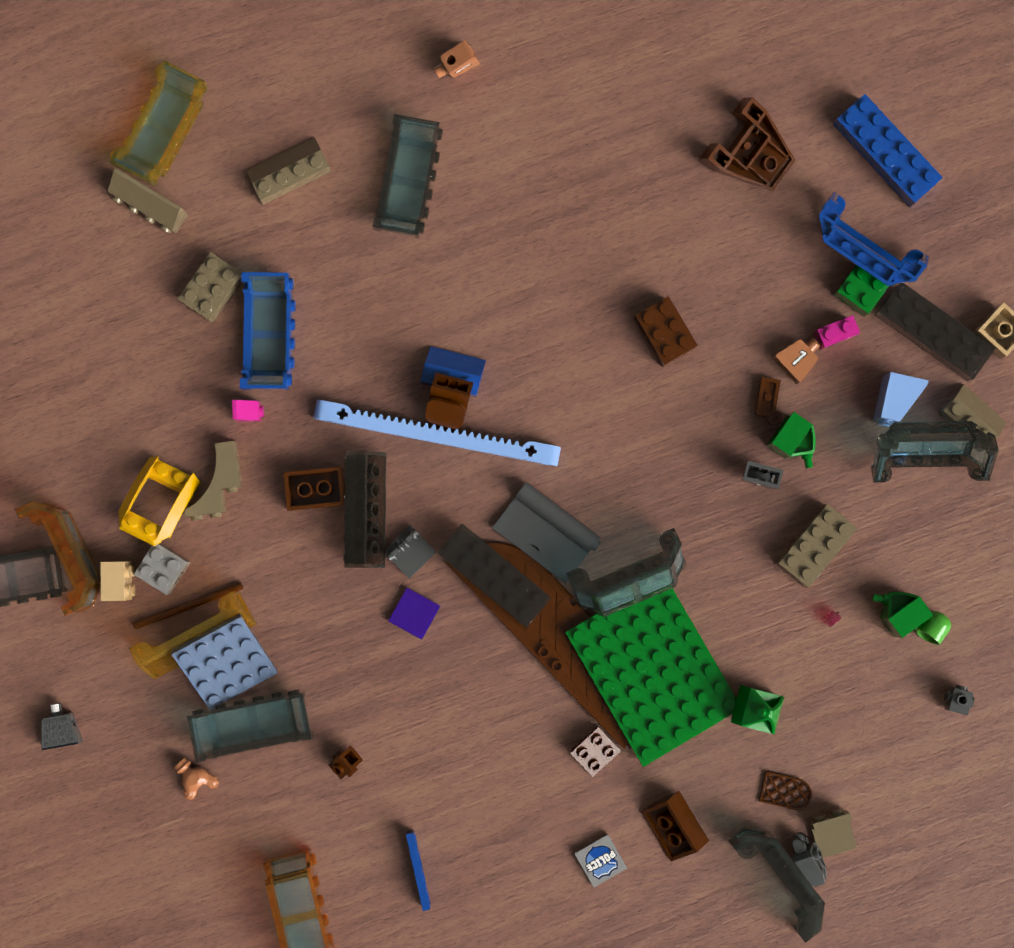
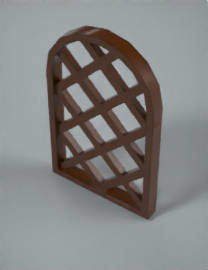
M765 772L759 802L794 810L803 809L810 803L812 790L805 781L797 777ZM770 774H771V775H776V776H778V777L775 778V779H772L771 776H770ZM768 776L771 781L766 784V779ZM783 777L791 780L786 783ZM781 779L784 785L778 788L775 781ZM796 780L803 782V784L799 786ZM794 781L797 788L791 791L788 784ZM773 784L776 790L770 793L766 787ZM806 785L809 791L804 794L801 788ZM786 786L789 793L783 796L780 790ZM764 789L768 794L765 797H763ZM799 790L802 796L796 799L793 793ZM778 792L781 798L775 801L771 795ZM791 795L794 801L788 804L785 798ZM770 797L772 802L765 801V799ZM804 798L806 803L800 806L798 801ZM783 800L786 805L778 804V802ZM796 803L798 807H791V805Z

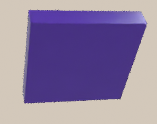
M406 588L389 622L422 640L440 605Z

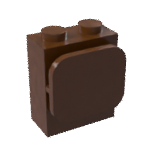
M436 373L427 403L426 420L430 423L452 429L461 428L467 413L473 382Z

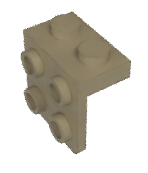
M838 809L833 811V814L826 816L821 814L809 820L814 841L820 848L823 858L856 848L850 824L852 818L847 810Z

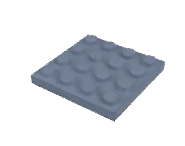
M240 613L171 650V655L210 710L278 673L276 667Z

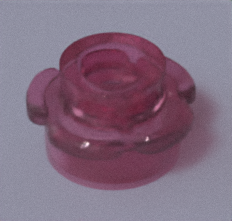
M831 611L824 617L826 619L824 624H827L829 627L833 626L842 619L838 614L840 612L835 613Z

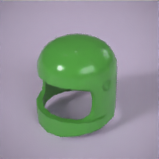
M934 610L931 611L933 616L918 626L915 631L923 640L940 645L951 629V621L945 614Z

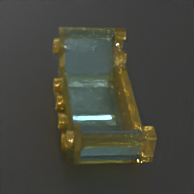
M165 60L155 70L158 84L151 89L148 103H144L142 106L140 118L135 120L132 125V133L123 142L124 148H114L110 154L111 160L109 161L113 166L143 179L154 187L158 184L159 177H164L173 164L203 107L204 102L201 101V98L206 93L208 87L204 80Z

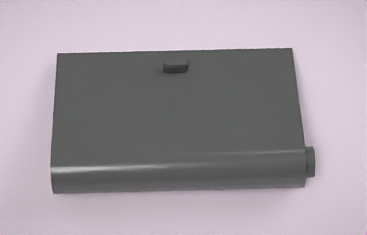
M528 482L525 483L492 527L493 530L565 584L591 550L595 552L601 544L599 541L600 537Z

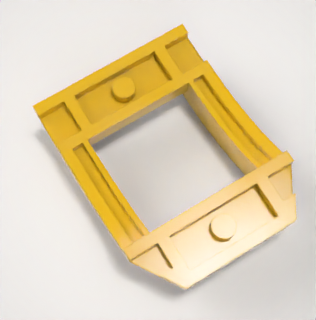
M159 456L149 457L118 511L119 529L153 546L161 543L166 538H171L184 509H186L194 492L201 484L194 473L189 475L158 460ZM148 478L180 493L163 526L130 511Z

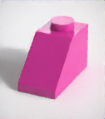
M232 400L233 420L237 422H261V417H264V406H261L259 401Z

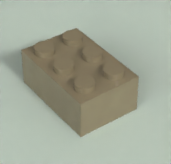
M210 252L180 294L178 300L213 323L242 283V273Z

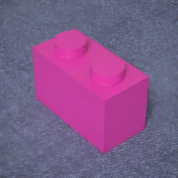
M853 315L817 329L814 332L816 340L821 345V350L860 334Z

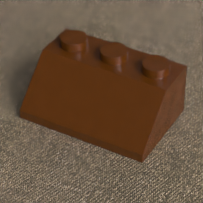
M680 791L665 796L641 811L671 862L698 852L709 842Z

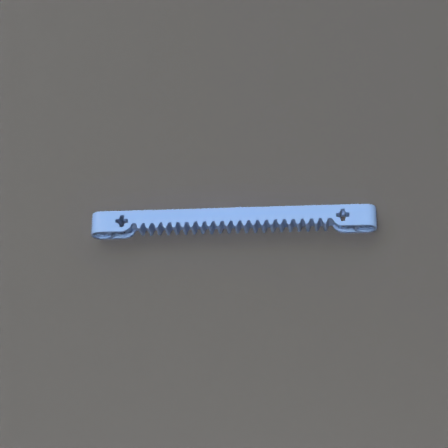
M317 400L313 419L550 466H558L561 447L533 441L527 442L521 447L518 441L512 445L510 439L507 443H504L503 438L497 442L495 436L492 440H489L488 435L482 439L480 433L475 438L473 432L467 436L465 430L460 435L458 429L452 433L449 427L445 432L443 426H440L439 430H437L434 424L429 429L428 423H425L422 427L419 421L416 426H414L413 420H410L407 424L406 419H402L399 423L398 417H395L392 421L391 417L387 416L384 420L382 414L377 418L376 414L372 413L369 417L367 411L363 415L360 410L353 414V411L347 405L324 400ZM345 410L348 416L341 419L338 414ZM530 446L534 447V451H536V454H533L532 457L528 456V452H525Z

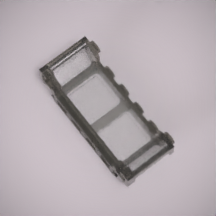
M55 545L38 550L0 556V607L10 606L11 601H17V604L28 603L29 598L36 597V601L48 599V595H50V598L62 596V592H67L68 589L65 587L60 555L62 553L61 546Z

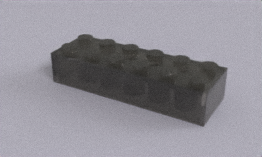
M903 282L898 283L874 315L967 382L976 377L996 349Z
M367 450L346 451L344 478V568H385L386 453Z
M464 524L458 527L437 553L439 557L524 628L531 624L551 599L548 594Z

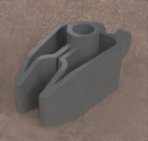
M798 832L792 842L795 850L792 856L793 862L806 882L814 887L825 884V879H827V870L822 852L815 842L810 843L803 832Z

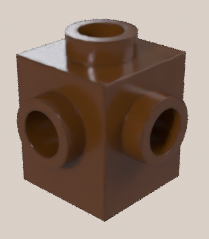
M349 746L345 751L342 752L340 749L332 756L334 760L329 764V767L340 779L346 775L351 777L358 770L356 767L363 759L352 746Z

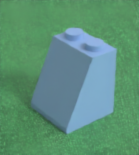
M893 372L882 376L873 421H878V425L885 427L900 422L926 388L929 380Z

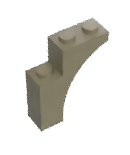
M237 442L215 443L216 467L210 486L196 503L184 509L185 517H191V521L202 520V516L210 515V518L222 517L221 513H226L224 490H226V493L237 492V488L242 487Z

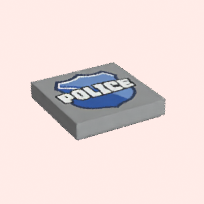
M608 833L574 853L593 887L627 869Z

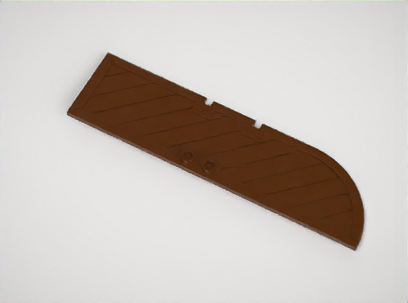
M484 542L467 546L449 556L444 562L607 733L625 749L629 745L628 741L565 634L566 631L592 617L579 602L572 606L569 602L574 597L548 570L516 546L498 542Z

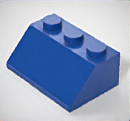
M431 346L420 382L432 386L435 374H444L473 382L470 396L477 397L486 360Z

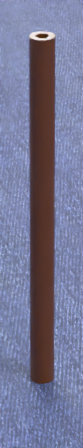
M239 582L133 622V627L137 630L242 590L243 585Z

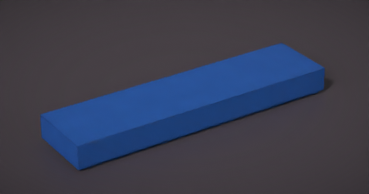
M407 831L406 838L422 910H430L431 903L415 831Z

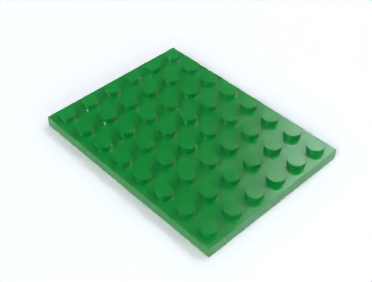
M665 574L565 632L642 767H645L733 714L737 698Z

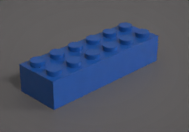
M866 94L858 99L834 122L835 128L909 207L914 205L943 178Z

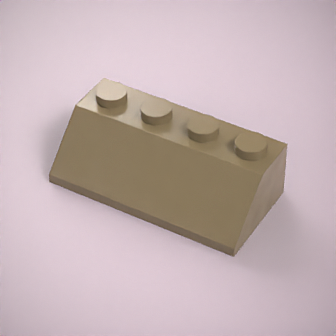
M315 137L247 170L249 178L263 205L331 172Z
M117 168L114 169L108 192L112 195L111 199L120 205L122 202L129 205L127 209L135 214L138 212L144 214L143 218L152 224L157 222L161 225L159 228L170 234L172 231L177 234L188 214L180 206Z

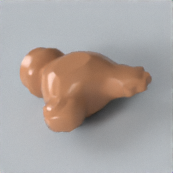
M186 758L174 767L177 774L183 775V796L187 800H193L197 795L198 788L203 784L209 786L210 789L218 787L219 780H217V776L209 774L202 767H190L191 761H188Z

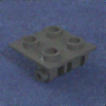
M411 525L383 551L409 579L436 553Z

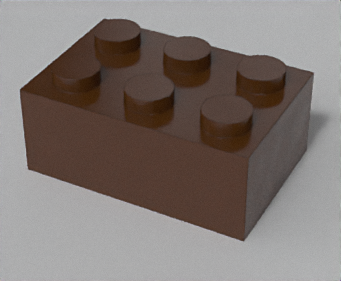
M669 296L634 317L662 367L698 346Z
M343 467L283 472L287 511L347 506Z

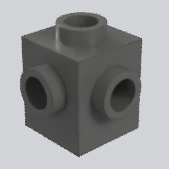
M956 685V688L950 687L945 693L944 701L946 704L944 709L968 716L970 708L974 705L973 693L968 691V687Z

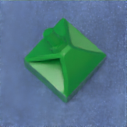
M792 412L786 416L766 446L784 459L801 456L804 459L805 469L813 468L812 457L816 445L813 424L797 413Z
M889 592L887 594L883 593V595L873 594L872 601L881 602L884 605L880 619L894 637H905L933 616L921 597L914 594Z
M740 685L731 722L739 726L775 734L784 696Z

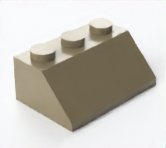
M964 384L938 412L980 451L986 450L996 440L1007 423Z

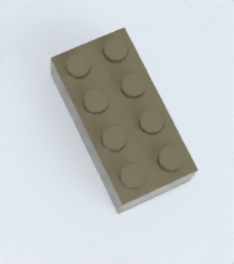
M824 504L777 560L776 564L803 587L809 588L858 528L829 504Z

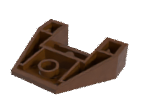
M753 97L743 98L732 112L733 115L745 124L742 131L728 150L719 143H712L708 145L699 159L712 171L774 191L795 162V159L767 110Z

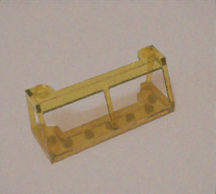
M232 591L219 600L218 606L221 612L161 645L150 646L145 641L136 643L128 649L136 664L156 680L180 667L171 655V650L239 613L249 628L257 625L240 591Z

